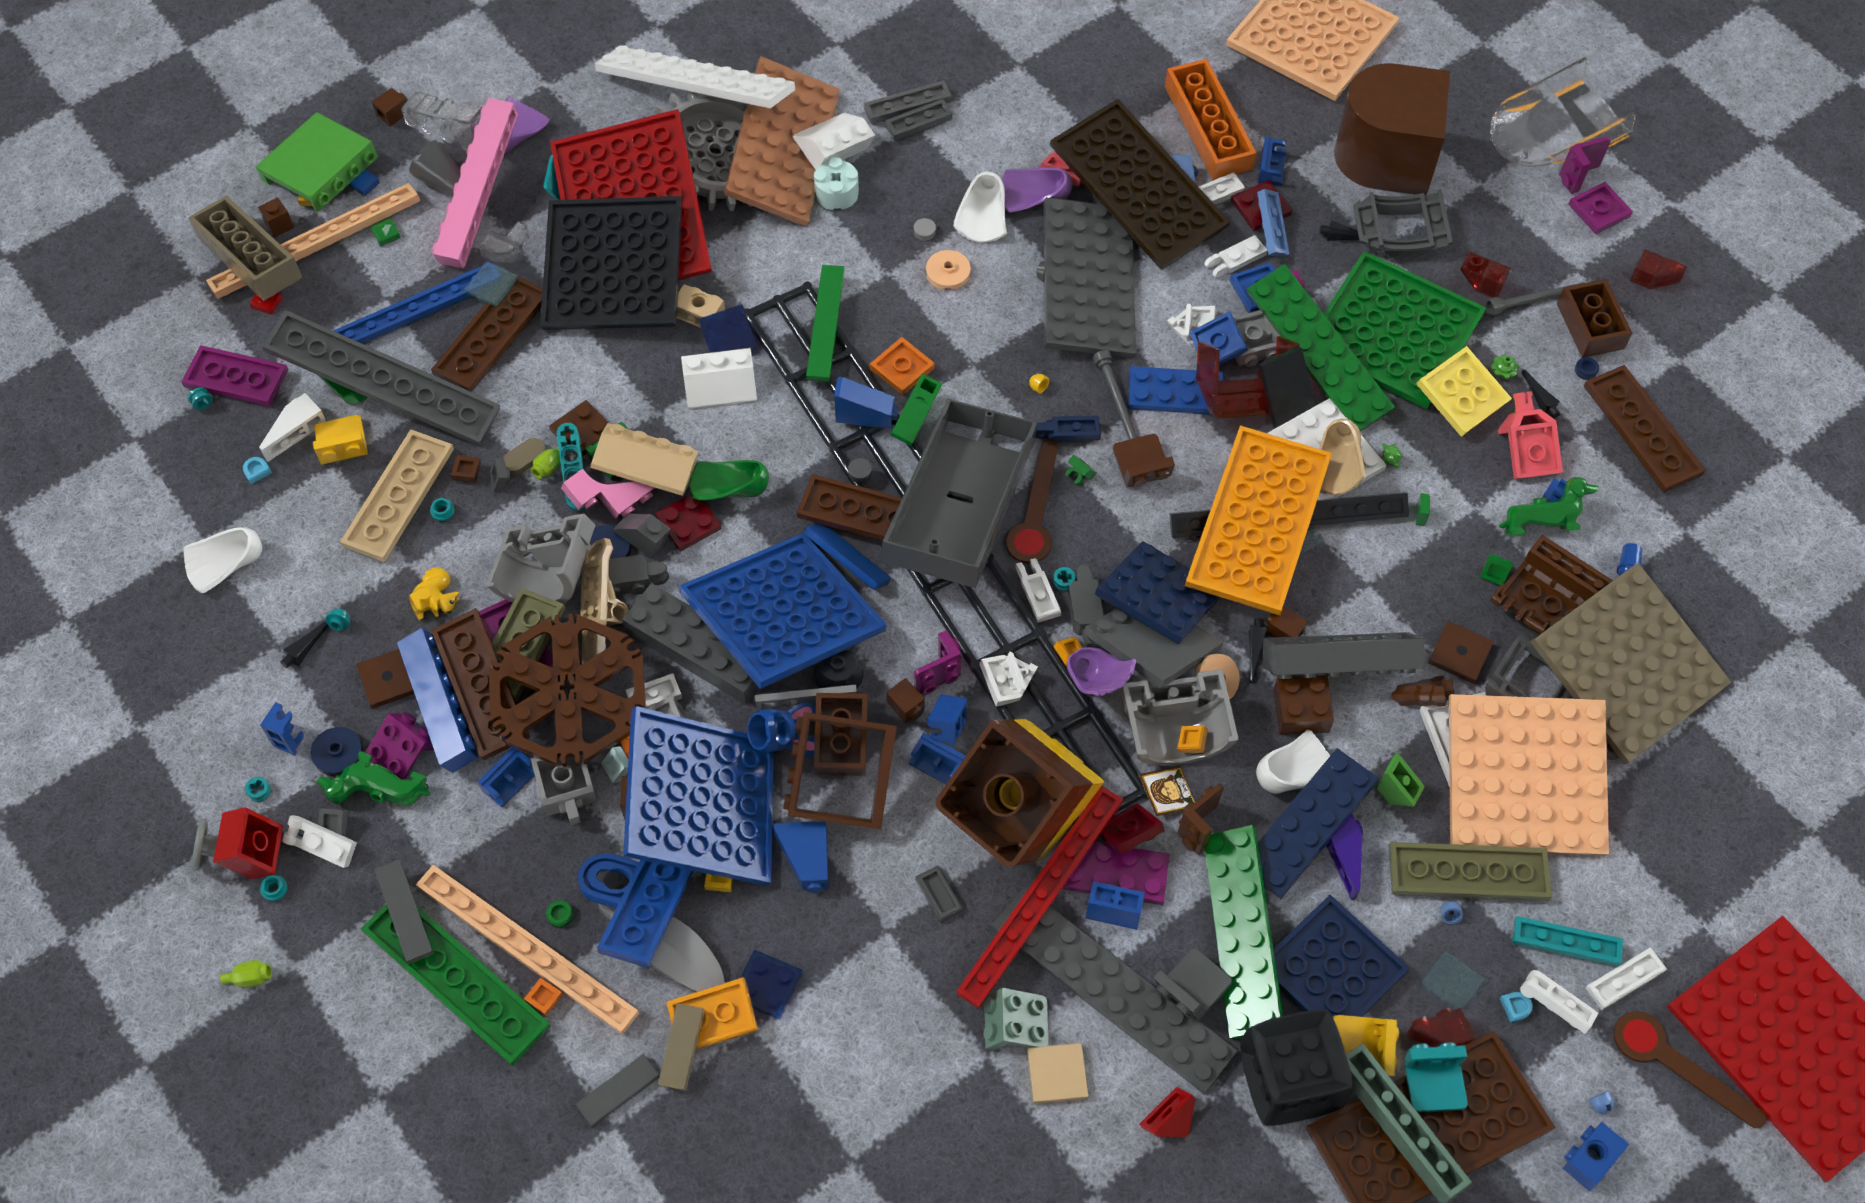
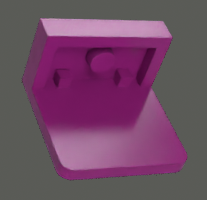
M1609 137L1596 138L1592 141L1577 143L1570 147L1559 176L1561 177L1562 184L1568 188L1571 194L1580 191L1588 170L1600 167L1611 143Z
M947 630L938 634V656L940 659L914 671V687L920 694H930L936 690L937 686L944 683L951 684L961 676V648L955 637L951 638Z
M388 713L365 753L372 755L371 762L373 764H379L400 779H406L421 752L434 750L427 728L416 722L417 719L410 713Z

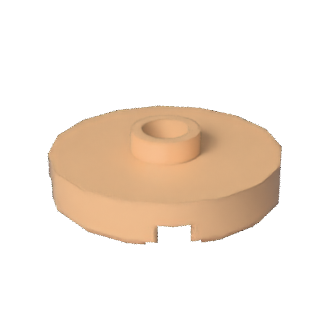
M939 251L929 258L926 265L927 279L938 289H958L964 286L970 277L971 267L969 260L958 251Z
M1223 654L1207 655L1202 663L1197 665L1194 677L1199 672L1222 669L1230 700L1238 690L1240 682L1239 669L1235 661Z

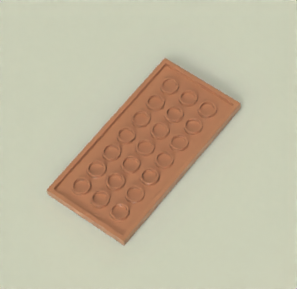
M760 56L755 74H765L767 77L784 78L787 81H792L795 83V91L772 108L752 104L746 105L724 195L802 226H807L815 198L814 172L816 170L794 140L793 135L833 118L839 88Z

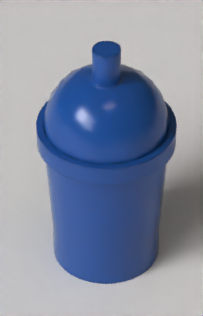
M1628 543L1622 547L1620 562L1617 566L1618 576L1637 563L1641 566L1642 547L1640 545Z

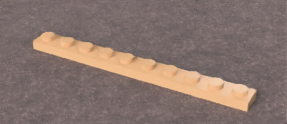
M407 183L280 245L294 257L295 261H298L405 208L411 207L420 202L419 196L413 187ZM231 269L206 280L217 299L247 286Z
M432 865L416 884L417 888L621 1035L625 1033L639 1015V1011L436 866Z

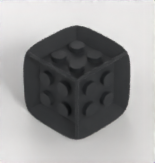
M1310 1010L1268 1019L1249 1027L1245 1031L1240 1043L1242 1065L1255 1110L1264 1126L1284 1125L1324 1116L1343 1108L1353 1094L1351 1070L1337 1025L1328 1010Z

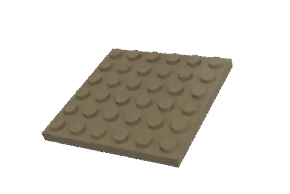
M1639 563L1633 565L1531 641V644L1574 699L1605 700L1606 741L1624 765L1636 758L1731 683L1726 674Z

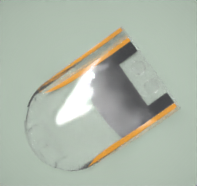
M1583 57L1503 101L1493 114L1490 136L1495 149L1507 160L1528 167L1547 166L1564 163L1570 147L1577 143L1609 137L1611 143L1608 148L1629 138L1632 136L1636 114L1632 112L1619 119L1586 81L1587 58Z

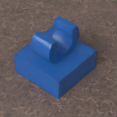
M1554 478L1542 498H1548V502L1561 499L1567 481L1564 479L1558 481Z

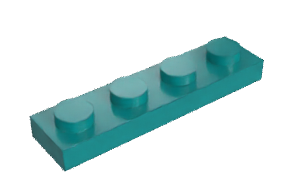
M1516 916L1514 919L1512 944L1616 967L1622 963L1623 938Z

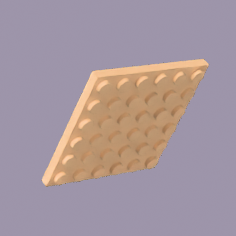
M1260 0L1229 36L1226 46L1336 101L1396 27L1400 17L1365 0Z
M1449 695L1450 844L1547 848L1548 853L1608 855L1605 700Z

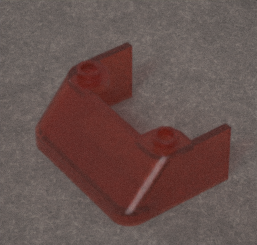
M1277 336L1275 356L1297 346L1299 347V344L1282 336ZM1198 342L1196 380L1209 412L1217 418L1269 415L1270 412L1259 369L1258 378L1219 381L1220 349L1204 342Z

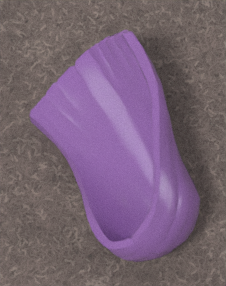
M507 97L505 101L514 104L518 116L505 154L511 152L524 140L539 133L550 121L542 113L511 97Z
M1059 168L1007 169L1002 178L1005 188V210L1008 212L1020 211L1044 204L1046 197L1066 200L1072 190L1071 176Z
M1086 647L1076 650L1075 653L1069 656L1067 670L1070 678L1082 693L1099 697L1110 694L1124 686L1134 673L1136 659L1123 661L1100 649Z

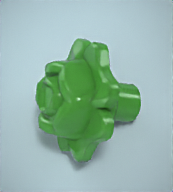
M1508 355L1494 358L1491 369L1495 371L1494 374L1496 376L1509 379L1510 376L1515 377L1517 375L1519 365L1515 363L1516 360Z
M1383 443L1384 450L1380 458L1385 464L1388 463L1399 468V461L1403 457L1401 451L1394 444L1388 446Z

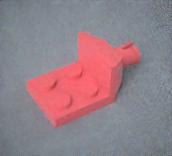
M1532 391L1513 394L1515 413L1509 414L1498 429V434L1508 433L1514 479L1563 473L1557 422L1541 409H1534Z

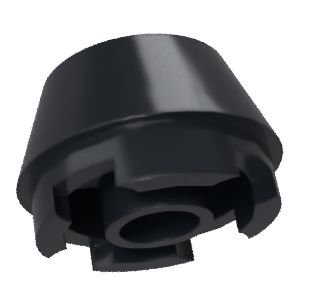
M847 650L818 662L814 669V679L819 688L856 685L857 689L864 676L862 664Z

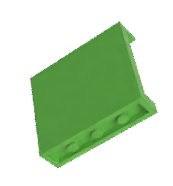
M316 112L255 167L264 183L270 185L274 181L309 200L314 210L319 212L377 159L378 155L372 141Z

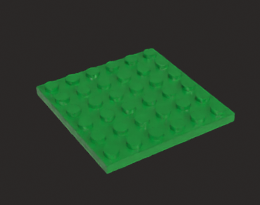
M1363 251L1327 307L1324 315L1379 387L1424 409H1428L1431 401L1416 383L1465 347L1487 308Z

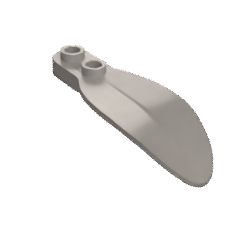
M598 903L601 912L611 920L616 909ZM672 917L651 965L672 980L695 992L724 984L725 981L721 967L706 943L691 928Z

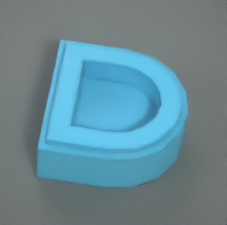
M260 457L249 458L243 465L244 474L250 484L272 474L266 461Z
M1513 992L1500 997L1510 1023L1523 1020L1532 1012V1000L1525 997L1521 992Z

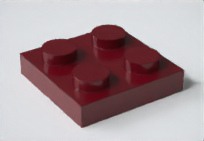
M1269 180L1231 196V202L1253 231L1263 228L1257 192L1263 189L1278 192ZM1279 194L1284 219L1291 216L1292 209Z
M691 494L655 513L658 520L671 528L669 537L680 552L721 530V524L703 500L693 499Z
M1137 803L1114 815L1099 837L1119 854L1133 850L1134 847L1145 841L1154 839L1157 835L1163 833L1165 829L1159 819Z

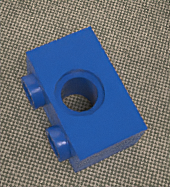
M1600 1122L1595 1128L1590 1125L1580 1137L1584 1141L1578 1148L1574 1145L1564 1156L1568 1162L1562 1169L1589 1192L1601 1181L1629 1146V1143L1603 1122ZM1588 1149L1594 1150L1599 1160L1592 1159L1588 1154Z

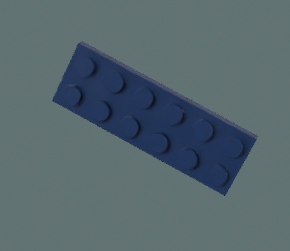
M1336 748L1258 842L1264 887L1281 900L1379 782V777Z

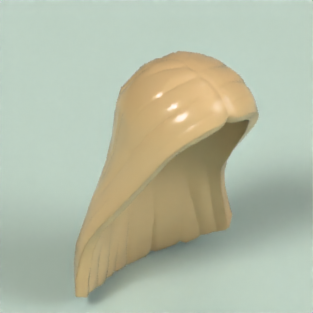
M1341 418L1334 420L1327 426L1319 448L1332 453L1320 492L1323 494L1328 493V495H1343L1358 487L1365 477L1361 452V432L1357 425L1349 419Z

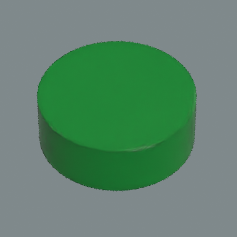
M554 901L546 910L548 922L553 927H566L573 920V909L566 901Z

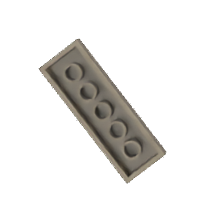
M228 196L188 217L197 238L263 301L303 278L294 257Z

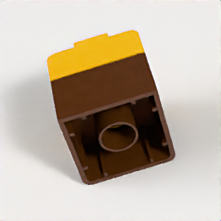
M1026 719L991 720L939 793L935 803L937 809L1004 866L1014 867L1045 859L1086 808L1104 781L1084 765L1080 758L1055 738L1052 739L1032 722Z

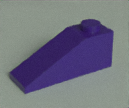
M1351 814L1326 845L1351 900L1357 898L1361 888L1363 837L1362 825L1359 820H1355L1353 814Z

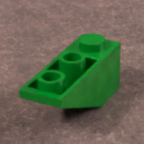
M923 373L921 374L890 436L912 446L942 383Z

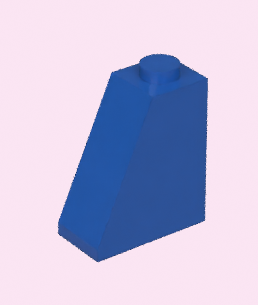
M838 377L834 394L836 423L892 428V422L897 420L899 407L895 406L894 396L844 377Z
M826 821L774 823L775 838L802 890H807L810 893H819L823 889H829Z

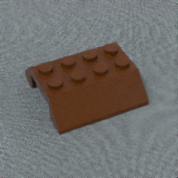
M1541 535L1529 550L1522 564L1505 585L1502 583L1490 599V602L1498 607L1502 605V610L1505 612L1509 610L1514 611L1517 620L1521 621L1523 619V624L1541 634L1613 580L1552 540Z

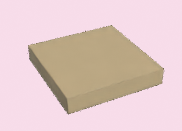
M1082 1043L1027 1048L1033 1104L1088 1099Z

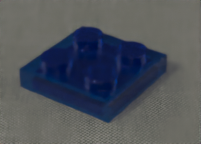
M743 304L698 319L710 353L747 348L753 350L757 348Z
M754 949L740 978L744 977L746 980L753 1009L780 1020L803 974V970Z

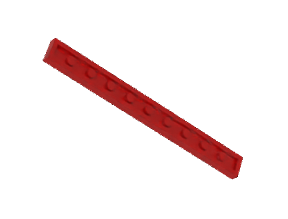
M1103 786L1099 788L960 985L956 995L977 1009L982 1006L1123 803V798Z

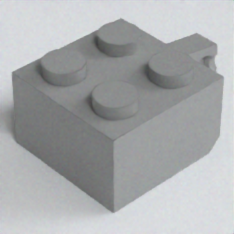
M580 755V766L576 765L574 757H569L566 760V767L562 766L560 757L558 758L559 767L536 757L531 758L539 793L547 816L567 812L571 825L581 823L578 808L597 802L587 763L584 765L583 762L584 756Z

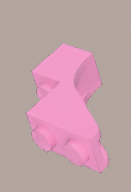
M582 469L566 480L561 489L578 510L584 506L586 509H589L598 502L596 498L598 497L616 519L620 515L624 518L627 514L632 513L635 510L633 506L639 501L644 504L654 495L651 492H653L655 487L639 482L601 484L593 480Z

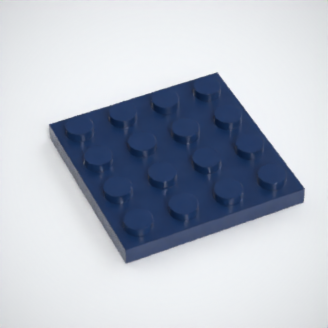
M1144 541L1097 587L1095 592L1096 596L1177 644L1184 640L1221 598L1185 586L1190 568Z
M1329 895L1273 949L1279 988L1303 1011L1328 1010L1332 1017L1335 1015L1363 1017L1410 969L1408 965L1332 895Z

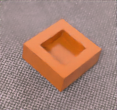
M540 977L525 996L524 1001L547 1017L563 994Z

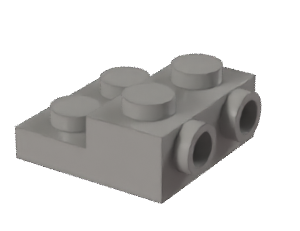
M1261 310L1234 317L1248 348L1247 352L1235 357L1238 366L1246 365V367H1252L1260 360H1269L1282 354L1284 343Z

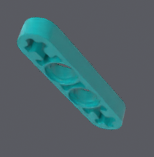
M564 423L557 429L563 483L568 480L571 474L577 473L582 469L584 470L580 435L577 427L572 423ZM568 430L571 432L570 439L572 445H568L564 436ZM570 451H574L578 454V457L575 461L568 462L565 460V455ZM565 494L567 505L572 511L581 512L586 509L584 506L578 510Z

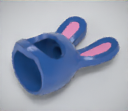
M800 702L785 712L777 709L758 710L750 717L747 725V736L750 744L754 749L762 753H772L784 749L792 751L793 743L799 742V735H796L795 732L797 717H802L803 712L816 714V706L811 702ZM808 736L805 757L814 756L815 737Z

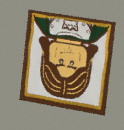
M1180 766L1139 774L1156 816L1179 812L1190 802L1196 803Z

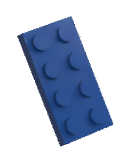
M1130 366L1128 409L1221 415L1223 372Z

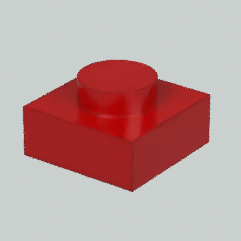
M278 292L263 301L255 294L249 304L252 309L272 315L281 301L282 295Z

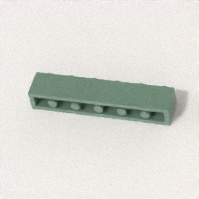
M1362 1043L1346 1054L1351 1070L1354 1093L1440 1203H1448L1465 1191L1472 1183L1365 1045Z

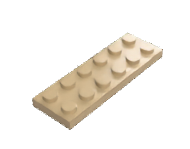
M410 429L341 539L342 547L385 563L454 450L453 445Z

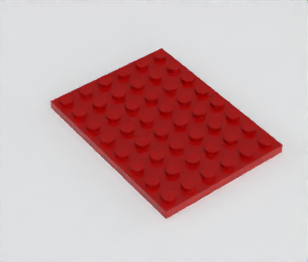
M679 109L550 142L561 200L681 196L683 199L679 280L713 272Z
M1781 916L1671 1002L1667 1008L1746 1096L1765 1113L1766 1118L1826 1183L1865 1151V1001L1784 916Z

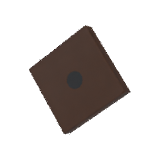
M1447 621L1428 664L1474 684L1494 641Z
M399 649L356 664L371 709L415 694Z

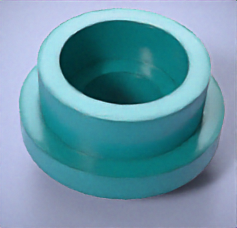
M445 498L436 499L430 507L431 516L437 521L449 520L455 512L453 503Z
M338 608L332 609L325 617L329 627L336 631L348 629L351 623L350 615L345 610Z
M278 875L266 877L260 886L261 895L268 901L280 900L285 896L288 889L285 879ZM273 886H279L275 892H270Z

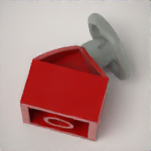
M244 807L223 812L218 836L211 835L210 837L207 836L208 821L201 819L195 837L192 869L198 871L201 868L203 857L210 856L214 857L213 862L250 879L273 875L276 871L283 825Z

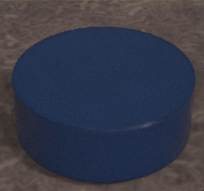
M1583 357L1577 361L1574 370L1579 378L1590 380L1597 376L1599 364L1592 358Z

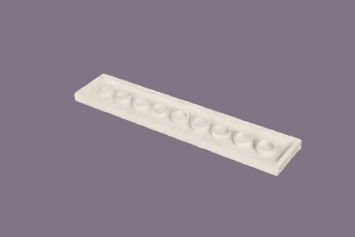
M628 46L616 47V50L604 55L602 59L595 63L597 72L766 108H772L795 91V83L784 78L767 77L765 74H753L746 70H733L730 67L714 66L712 63H699L692 59L685 60L680 59L678 56H665L658 52H646L644 49H631Z

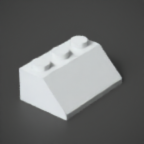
M842 113L793 135L794 140L815 170L832 157H839L841 160H844L866 150L875 137L874 132L864 118L847 113Z
M751 348L681 356L688 410L757 401Z

